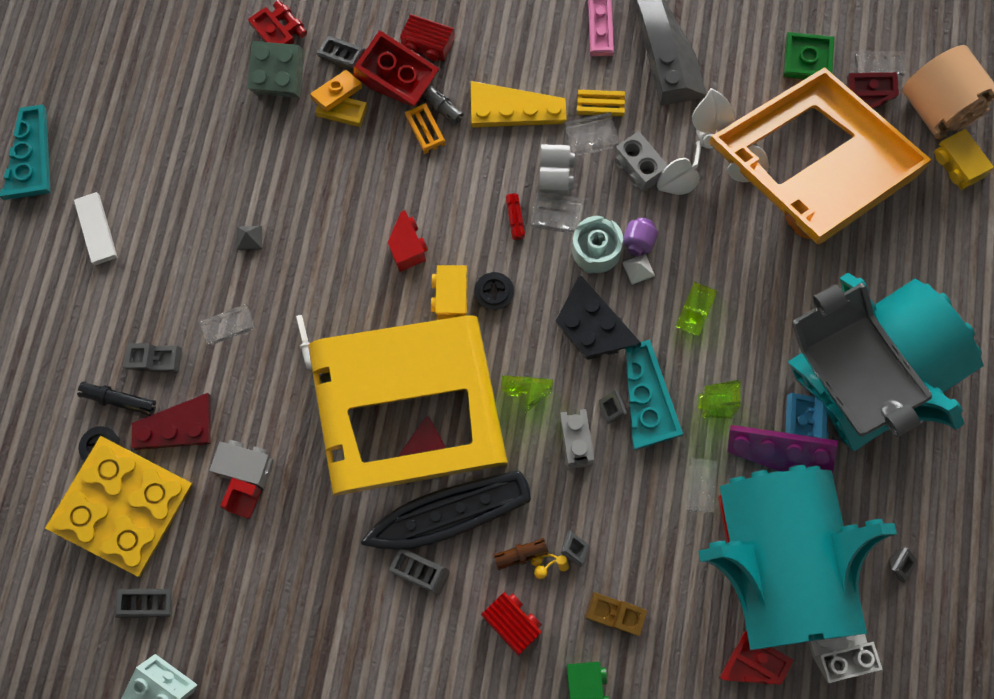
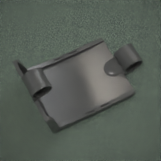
M860 283L843 293L840 287L834 284L814 295L815 309L792 322L798 345L808 364L858 435L863 437L886 425L894 436L899 437L923 424V421L919 420L914 408L931 400L932 394L874 316L867 287Z

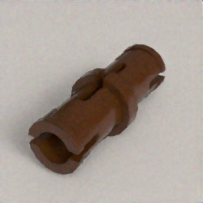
M544 538L523 545L520 543L516 544L514 548L493 555L499 571L519 563L521 565L526 564V561L547 555L549 552Z

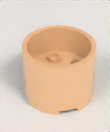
M961 45L943 52L921 67L906 82L902 91L934 137L942 139L947 136L946 132L955 130L959 132L990 110L988 107L994 99V82L966 45Z

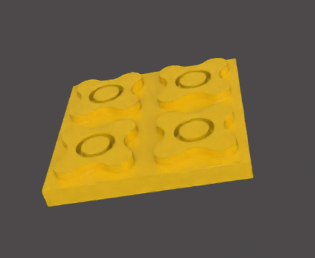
M100 436L45 529L135 576L141 577L192 488L193 483Z

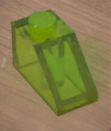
M741 380L706 385L701 394L697 396V409H701V417L732 419L740 407Z

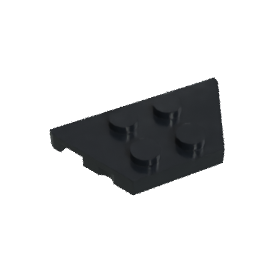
M579 276L556 319L558 327L587 360L598 358L603 354H615L621 349L639 348L641 342L582 276Z

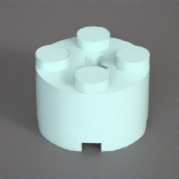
M591 216L579 223L573 235L572 255L575 262L584 272L589 274L606 272L619 262L623 245V234L620 227L614 221L604 219L602 216Z

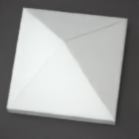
M646 254L622 263L632 285L655 277Z

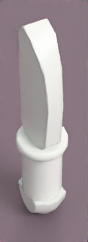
M298 315L296 319L302 340L300 349H302L306 368L312 370L308 349L309 343L302 315Z

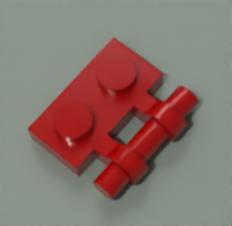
M280 0L274 2L273 7L276 10L273 12L264 7L248 18L249 24L264 42L293 44L294 39L291 36L293 33L297 34L300 38H304L307 35V31L303 28L304 24L298 18L295 19L291 14V9L287 5H283ZM285 20L288 24L283 26L279 21Z

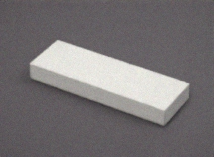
M95 192L74 199L91 263L95 266L118 258L100 195Z

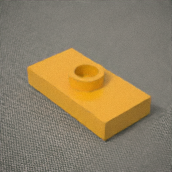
M345 70L310 93L311 100L325 112H328L362 89V82Z

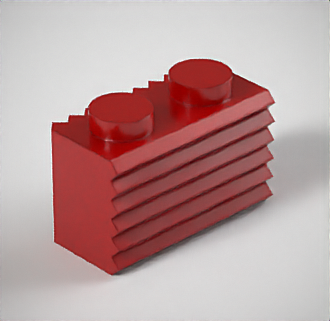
M410 14L400 39L401 44L413 52L420 53L421 55L424 54L433 61L441 60L444 62L454 42L455 34L452 27Z
M504 592L482 612L481 616L519 656L542 634L539 630L542 624L532 613L526 616L520 609L523 604L513 593L508 596Z

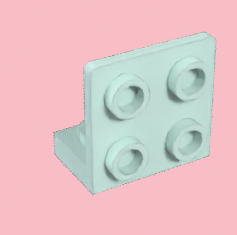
M154 654L136 667L121 699H186L194 693L197 684Z

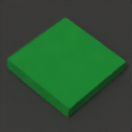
M787 32L783 77L806 79L823 68L832 73L834 36Z

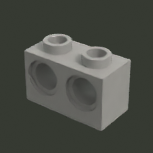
M639 131L615 148L614 161L616 165L627 172L631 183L635 187H639L642 192L654 186L658 182L663 170L668 166ZM628 152H634V153L637 154V155H636V156H629V155H627V153H628ZM642 170H649V171H651L652 173H651V174H644V173H642L641 171H642Z

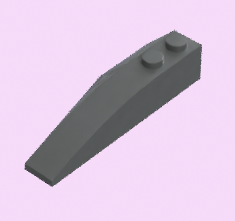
M634 0L660 106L705 98L706 91L696 54L666 1Z

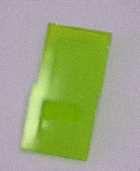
M694 281L675 327L699 336L718 291Z

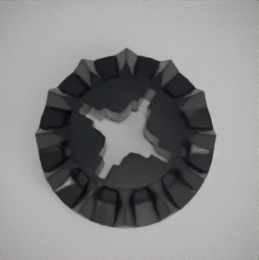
M490 272L479 278L475 285L474 293L477 302L485 309L497 311L498 309L506 308L510 301H512L514 286L506 275L499 272ZM492 283H495L497 291H501L497 293L496 300H494L492 294H487V292L492 290Z
M104 426L88 430L79 442L78 449L82 460L85 462L93 449L91 446H95L100 436L119 445L120 439L112 429Z

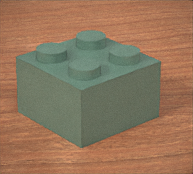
M252 41L247 88L254 94L300 98L305 51L299 45Z

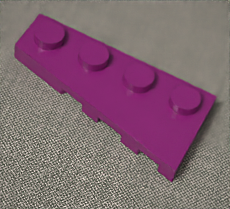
M731 425L727 452L777 471L785 472L789 471L790 467L805 465L806 468L820 466L821 470H832L833 474L838 441Z

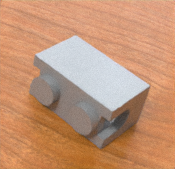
M582 409L578 414L574 415L560 412V426L567 470L593 466L594 454L586 409ZM586 457L583 460H574V458Z
M229 440L228 443L220 441L209 471L221 478L229 480L235 478L264 489L274 462L267 455L268 451L259 447H253L252 450L243 448L244 444Z

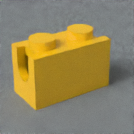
M966 128L941 141L939 144L941 147L933 152L938 163L944 166L949 173L951 181L960 190L986 178L994 168Z
M437 265V274H432V289H436V297L431 298V312L436 313L437 320L467 316V265Z

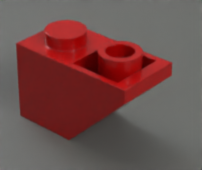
M405 210L400 212L387 242L399 272L425 262V252L428 251L423 237L418 239L415 231H418V227L414 218H409Z

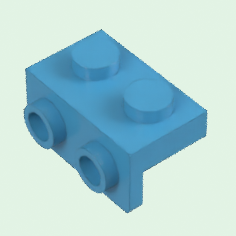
M797 393L788 394L785 433L828 439V413L823 402L813 396Z

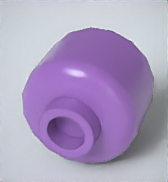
M637 218V220H632L628 223L623 236V244L628 248L627 251L630 254L641 256V254H647L652 251L658 236L655 224L646 218Z

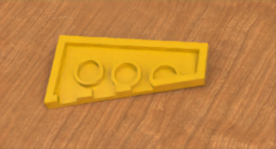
M471 81L472 128L566 124V100L561 97Z

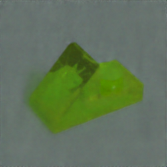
M502 375L501 391L506 392V395L521 396V393L526 394L525 413L545 398L553 389V379Z

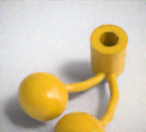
M547 554L530 560L533 566H537L534 570V575L537 579H544L547 576L548 567L557 562L560 571L564 572L569 569L567 558L564 555L557 557L554 554ZM543 557L556 558L546 567L541 565Z

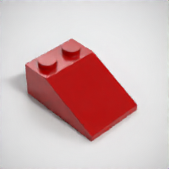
M379 30L355 64L353 76L370 89L415 107L440 68Z

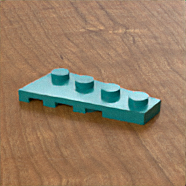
M43 104L19 108L13 134L15 140L13 147H10L9 151L10 162L8 169H5L4 173L5 184L4 188L0 191V198L2 200L51 193L46 108Z
M650 339L641 342V346L637 349L633 347L626 348L625 357L633 451L683 436Z

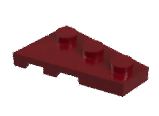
M205 393L133 422L131 448L141 450L211 444L210 394Z

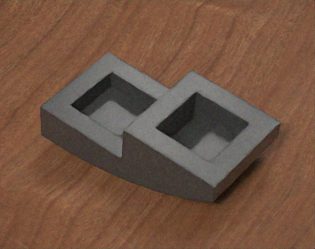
M150 343L127 344L124 368L149 372H179L182 348L179 346H154Z

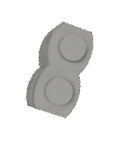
M541 144L539 196L568 197V190H573L574 175H569V168H574L575 153H570V146Z

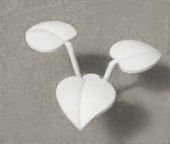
M711 88L693 112L692 122L697 129L696 133L699 141L696 142L697 148L693 165H691L687 158H679L671 162L658 179L657 188L660 191L683 195L697 187L700 175L695 169L699 164L701 147L713 148L709 144L711 136L717 133V130L724 129L734 121V111L731 104L718 91ZM756 145L748 147L759 158L758 163L768 172L770 167L765 151ZM735 163L729 164L727 172L731 178L739 182H750L740 173V168Z

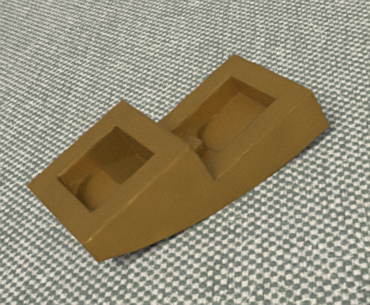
M592 592L584 618L640 636L648 610Z

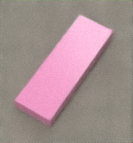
M588 0L590 57L613 56L612 0Z

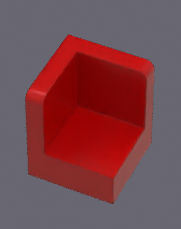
M232 478L220 507L227 512L250 519L262 490L256 485Z

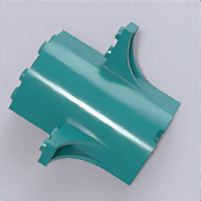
M846 273L839 278L843 293L860 283H863L867 290H869L862 278L857 279L850 273ZM913 279L877 304H874L871 300L874 316L932 394L931 400L914 408L919 420L942 423L955 430L963 426L965 423L961 415L963 412L961 405L955 399L950 400L947 398L944 392L984 366L980 356L982 351L973 338L975 331L972 326L962 320L960 315L951 306L952 303L946 294H939L929 284H924L917 279ZM800 353L788 361L795 379L823 402L839 439L852 451H856L875 437L889 430L886 425H883L863 437L859 436L822 385L803 354Z
M805 465L790 467L789 471L768 473L767 470L752 472V478L745 479L744 476L729 479V484L719 486L730 542L709 543L708 549L699 550L698 552L700 562H706L717 567L733 585L743 609L750 650L867 634L859 597L860 571L865 558L879 542L890 536L897 535L895 523H883L882 519L866 521V526L858 528L857 524L844 526L832 470H821L820 466L806 468Z

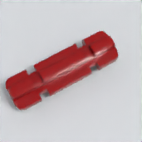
M517 193L506 195L513 240L525 238L519 195Z

